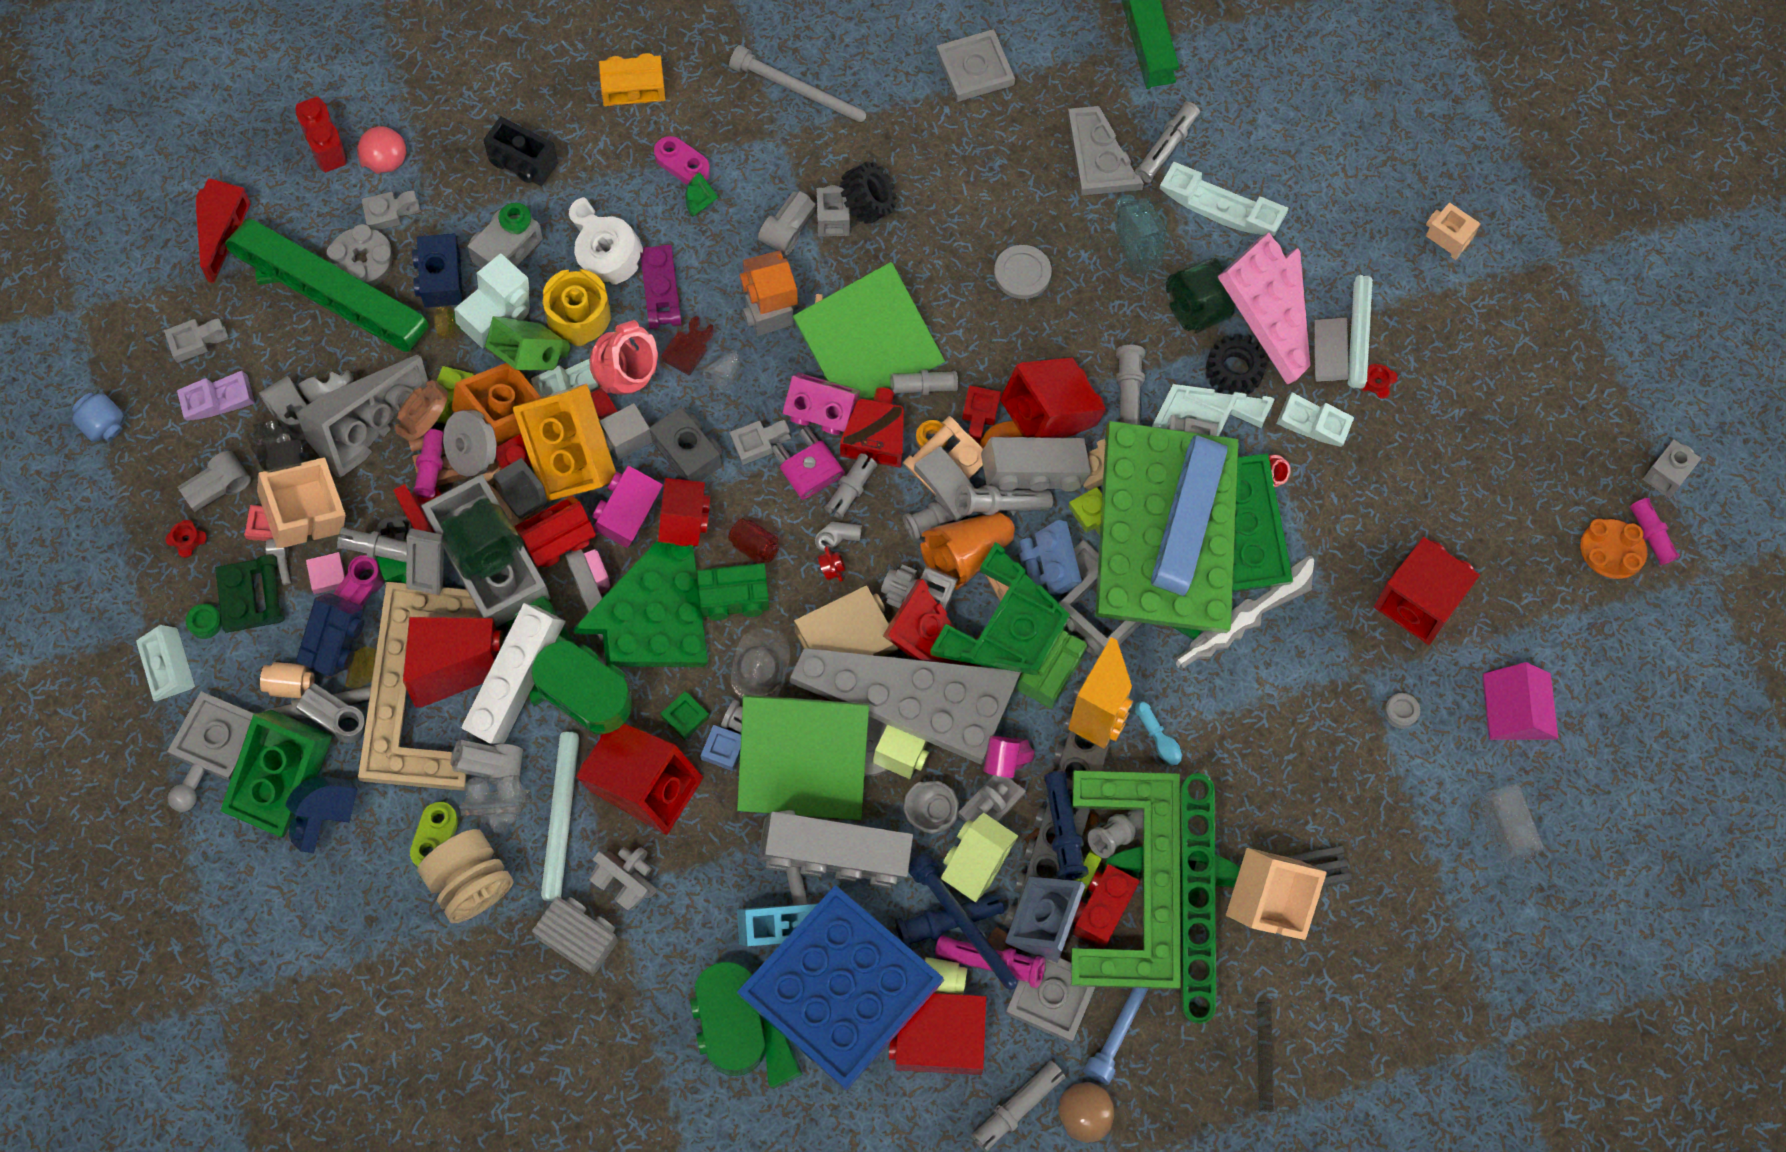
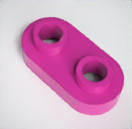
M672 136L661 138L655 144L654 155L657 164L683 183L688 185L692 177L698 172L703 175L706 181L708 180L710 175L708 160L689 145ZM667 148H673V149H674V150L671 151V152L665 151ZM691 165H698L695 169L689 168Z

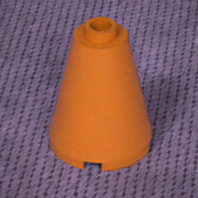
M997 512L994 515H982L931 527L921 535V537L925 536V542L920 544V550L926 566L958 579L954 588L955 591L962 588L980 571L982 563L995 542L1005 548L1013 541L1015 526L1008 516Z

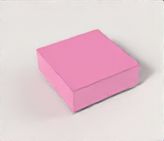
M594 549L584 553L600 594L609 591L611 588L609 578L598 551Z
M339 552L306 560L314 595L337 589L346 577L342 556Z

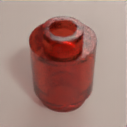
M741 518L729 532L728 540L733 543V548L757 564L764 563L765 561L771 562L779 551V545H777L778 537L753 520L747 521Z

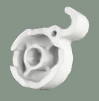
M585 197L577 199L569 209V216L580 231L575 241L574 250L578 264L582 269L596 274L603 282H610L612 285L629 279L637 271L640 252L643 253L639 237L624 220L613 216L597 217L594 215V208Z

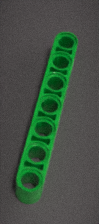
M245 219L225 242L227 249L241 261L403 352H410L429 329L427 320L415 310L255 220Z
M1196 773L1184 779L1180 784L1181 988L1179 989V1006L1181 1014L1185 1019L1199 1024L1211 1020L1216 1010L1215 789L1212 780L1208 776ZM1191 781H1199L1205 787L1203 799L1195 800L1190 797L1187 788ZM1193 816L1200 817L1205 822L1206 828L1201 836L1193 835L1188 829V821ZM1192 852H1199L1205 858L1206 864L1201 872L1193 871L1188 865V857ZM1195 887L1203 890L1206 895L1205 904L1200 908L1193 907L1188 900L1190 890ZM1196 923L1202 925L1206 930V938L1201 944H1194L1188 936L1190 927ZM1194 960H1200L1206 966V975L1199 981L1192 979L1188 972L1189 965ZM1197 996L1202 997L1207 1005L1205 1013L1200 1017L1191 1015L1188 1007L1191 999Z

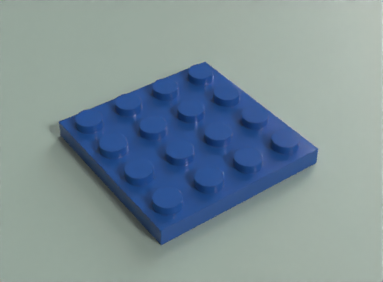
M835 885L737 993L847 1091L944 982V977Z

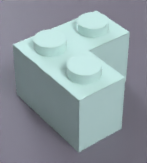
M501 253L477 272L478 289L454 308L456 324L482 348H485L493 316L523 320L528 315L530 309L528 277Z

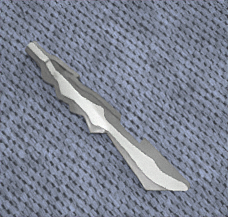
M1308 556L1291 568L1293 582L1290 585L1270 587L1271 590L1257 600L1253 601L1247 598L1232 610L1231 630L1228 633L1204 631L1191 642L1186 651L1174 658L1178 668L1183 669L1198 659H1210L1216 650L1228 649L1233 640H1241L1245 630L1261 626L1262 613L1311 591L1314 558Z

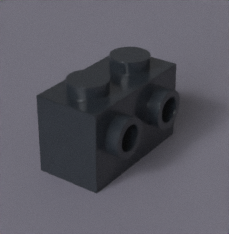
M502 116L499 117L483 139L491 164L499 169L506 168L514 172L524 182H533L542 187L558 164L553 142Z

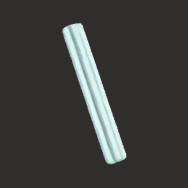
M1363 275L1356 276L1354 281L1348 385L1351 388L1359 389L1364 388L1367 382L1373 281L1370 276Z

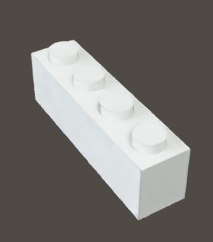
M523 603L461 727L462 729L490 744L505 743L535 684L532 677L534 660L541 650L556 642L566 622L565 620L540 607Z

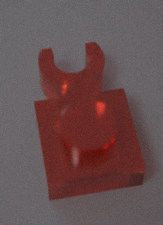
M697 316L690 320L688 334L686 335L678 331L661 355L663 362L689 376L707 352L706 345L703 343L709 341L714 334L712 324H709L704 331L696 330L700 324L699 317Z

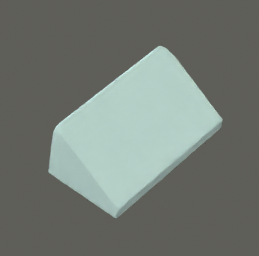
M159 625L136 640L153 701H158L195 687L177 628Z

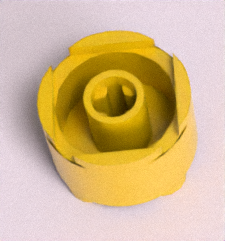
M568 269L558 272L546 283L543 290V308L548 327L553 333L562 339H567L569 343L575 346H583L603 334L611 320V312L605 285L596 274L584 269L569 272Z

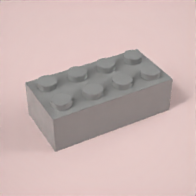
M483 474L421 505L434 532L444 535V550L482 618H493L496 627L515 618L514 614L520 611L523 603L531 604L541 596H546L548 600L550 599L544 581Z
M771 812L763 822L758 862H765V868L769 870L786 871L787 868L796 867L801 868L800 874L821 877L822 874L828 872L836 874L835 879L839 881L856 882V879L866 878L870 879V885L891 888V885H896L897 882L908 876L913 834Z

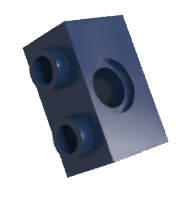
M456 233L417 237V249L412 250L414 269L419 271V277L413 279L415 296L421 297L425 308L459 305L463 302L460 247ZM436 269H443L439 273H432Z

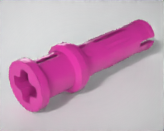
M943 935L939 937L935 949L936 958L992 971L971 943L955 940ZM1012 948L1005 949L1004 951L995 950L1017 980L1028 982L1032 988L1040 986L1046 964L1044 956L1039 955L1033 958L1017 954L1016 949Z

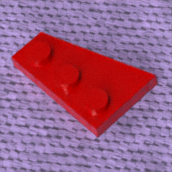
M917 579L884 632L883 637L915 660L981 667L982 665L936 657L930 654L931 648L945 624L953 628L955 627L947 618L945 609L940 603L937 604L928 591L929 587L925 581Z

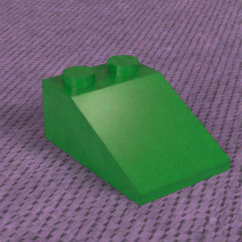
M274 710L253 714L220 811L278 837H285L292 819L295 818V815L285 806L286 801L299 784L317 777L333 735Z

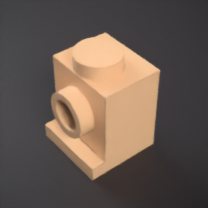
M1449 202L1442 212L1436 210L1427 221L1426 226L1429 227L1426 237L1450 252V257L1456 260L1474 239L1481 223Z

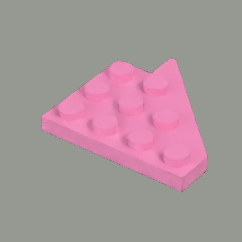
M1269 232L1258 238L1217 277L1286 384H1290L1296 381L1310 367L1301 253L1296 248L1284 256L1280 245Z

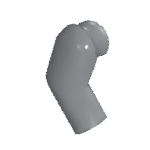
M831 522L816 535L815 544L818 549L825 551L824 547L828 546L832 550L844 539L860 541L862 525Z

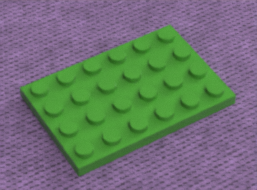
M1113 421L1108 422L1105 436L1095 617L1219 633H1228L1231 630L1238 439ZM1194 435H1198L1226 445L1227 454L1193 579L1185 596H1181L1152 586L1151 577L1185 455L1191 439Z

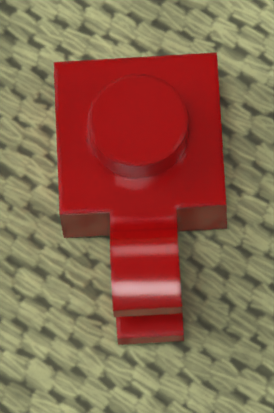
M969 385L962 420L971 421L969 435L980 445L984 424L992 426L995 424L1001 392Z

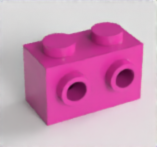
M798 372L792 376L782 414L791 416L790 421L801 425H809L810 422L822 425V431L840 435V432H844L859 399L860 390Z
M629 465L623 474L616 472L607 488L612 491L609 500L605 502L601 499L592 515V518L597 520L593 529L628 548L663 484Z

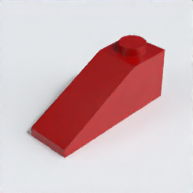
M210 178L207 179L204 188H201L197 193L196 216L200 267L207 281L214 283L229 252L225 242L242 224L251 203L244 188Z

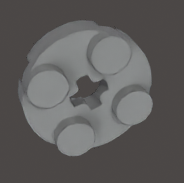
M360 224L353 229L343 232L327 249L329 263L372 287L385 280L391 272L393 250L390 242L382 233L370 229L367 225ZM358 253H367L366 262L363 263L360 260L353 262L355 255Z

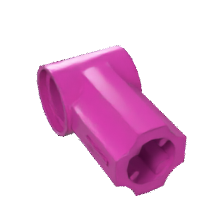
M367 555L355 557L348 566V574L333 594L363 607L371 594L378 591L384 584V578L376 560L367 557ZM364 570H374L373 575L369 579H359L360 574Z
M990 736L983 771L995 776L1012 778L1014 777L1015 770L1022 769L1025 764L1033 761L1035 750L1030 747L1027 739Z

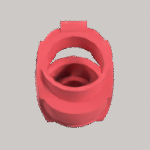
M635 320L617 325L616 332H607L598 338L590 353V371L595 382L606 393L628 395L640 390L655 373L658 360L656 342L653 335L649 334L643 327H639L638 322ZM629 338L634 339V342L639 347L638 351L636 350L635 346L631 344Z

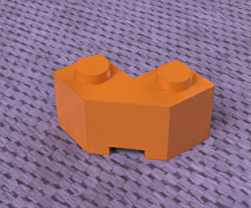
M780 250L743 260L744 272L739 274L743 292H748L751 304L757 303L760 315L798 305L797 287L786 258L783 259Z

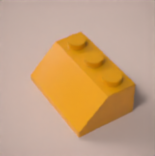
M587 384L558 391L512 407L534 474L544 487L547 502L601 488L612 481L616 470Z
M1110 637L1080 689L1068 730L1103 749L1106 748L1110 739L1115 742L1118 740L1130 713L1128 711L1133 704V700L1129 699L1132 684L1116 639Z

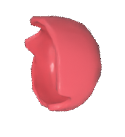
M383 126L369 128L361 136L357 146L360 165L371 169L376 174L393 172L403 164L407 154L406 144L402 136L393 129Z

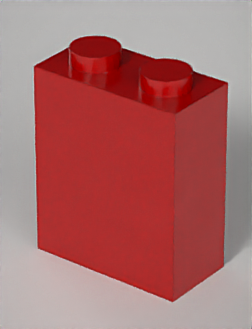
M933 993L898 1032L897 1038H893L889 1043L888 1060H896L895 1070L982 1075L984 1069L986 996Z

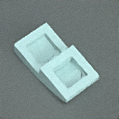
M589 359L566 370L559 365L554 370H548L531 378L534 389L541 397L583 384L588 385L590 393L600 388L591 374Z
M1292 392L1287 396L1276 424L1320 442L1341 447L1344 445L1354 417L1327 403L1319 407Z

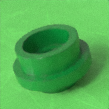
M509 203L500 210L498 219L500 226L505 231L511 234H521L530 225L531 214L525 205ZM513 215H520L516 219L509 218Z

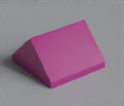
M1524 662L1482 675L1489 740L1558 739L1551 673Z

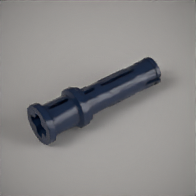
M1064 771L1048 773L1044 776V780L1046 782L1055 832L1052 850L1057 853L1059 871L1057 872V879L1070 881L1081 879L1089 875V870L1087 866H1084L1081 847L1084 845L1083 838L1076 833L1067 773Z
M998 892L979 898L976 902L970 901L960 904L973 922L1004 914L1003 903L998 901L1001 899ZM927 909L923 911V915L907 920L902 918L895 920L899 939L909 948H911V944L929 938L933 941L937 940L942 935V932L959 927L946 909L938 912Z

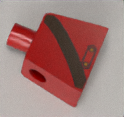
M883 387L876 388L873 401L867 399H859L840 441V457L857 460L859 454H864L868 456L867 462L872 458L877 464L901 468L904 408L892 404L894 398L892 390Z

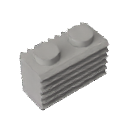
M557 896L532 932L537 940L591 976H594L618 943V939L613 933L615 927L599 916L594 921L585 915L584 912L587 909L575 899L569 897L567 901H564Z

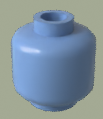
M92 392L80 398L72 408L74 412L72 422L93 442L103 439L111 441L123 429L120 426L124 417L123 412L103 393L95 395Z

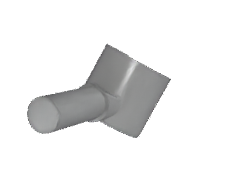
M268 539L266 541V555L277 557L282 584H291L286 559L289 552L288 547L277 549L274 539Z

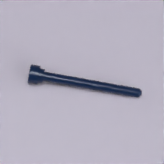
M923 853L915 857L909 863L908 873L915 882L921 883L924 886L927 885L1005 988L1008 990L1015 989L1018 985L1017 978L938 877L939 871L936 861L929 853Z

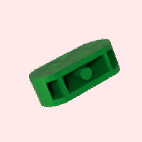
M559 641L545 647L535 658L532 667L533 681L540 696L594 734H607L620 728L628 719L632 709V699L624 679L626 677L625 674L613 664L605 666L599 662L597 654L585 645L579 648L570 641Z
M720 962L711 965L700 974L695 983L696 997L690 998L693 1019L700 1018L703 1032L696 1033L700 1055L707 1054L710 1065L718 1072L729 1076H741L756 1069L763 1061L766 1054L765 1041L759 1013L737 993L752 974L739 964Z

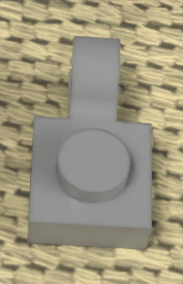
M415 191L404 192L397 199H395L393 192L362 199L366 224L373 230L401 225L399 216L421 212Z
M193 319L164 330L172 356L177 363L208 352L205 343H219L229 339L225 326L222 327L220 319L211 320L201 326Z
M785 420L764 429L761 422L757 421L729 432L742 465L773 454L771 444H782L791 440L790 431Z

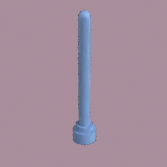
M1147 988L1132 989L1101 1052L1089 1058L1083 1070L1088 1077L1101 1084H1110L1116 1072L1113 1068L1115 1065L1113 1059L1148 991Z

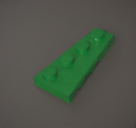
M1268 453L1238 457L1232 593L1290 585L1293 582Z

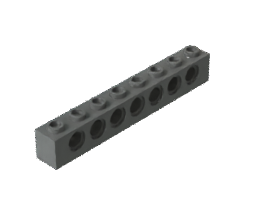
M1087 671V675H1086L1085 681H1086L1087 677H1088L1089 674H1090V672H1088V671ZM1077 681L1072 701H1076L1077 695L1085 681ZM1068 712L1063 727V732L1069 733L1065 745L1058 744L1053 763L1059 764L1058 771L1064 772L1069 770L1102 771L1110 741L1105 749L1092 742L1093 747L1091 749H1080L1075 741L1083 737L1068 730L1072 713ZM1067 778L1072 803V781ZM1045 787L1043 795L1048 796L1047 787ZM1049 801L1046 808L1039 807L1034 827L1040 828L1037 841L1029 840L1024 859L1030 861L1027 873L1021 871L1019 873L1014 892L1020 893L1017 906L1010 904L1004 925L1011 927L1028 878H1041L1036 871L1038 867H1050L1055 873V876L1050 879H1057V872L1059 871L1057 853L1052 850V845L1046 839V836L1055 833ZM1073 808L1076 833L1082 838L1090 809Z

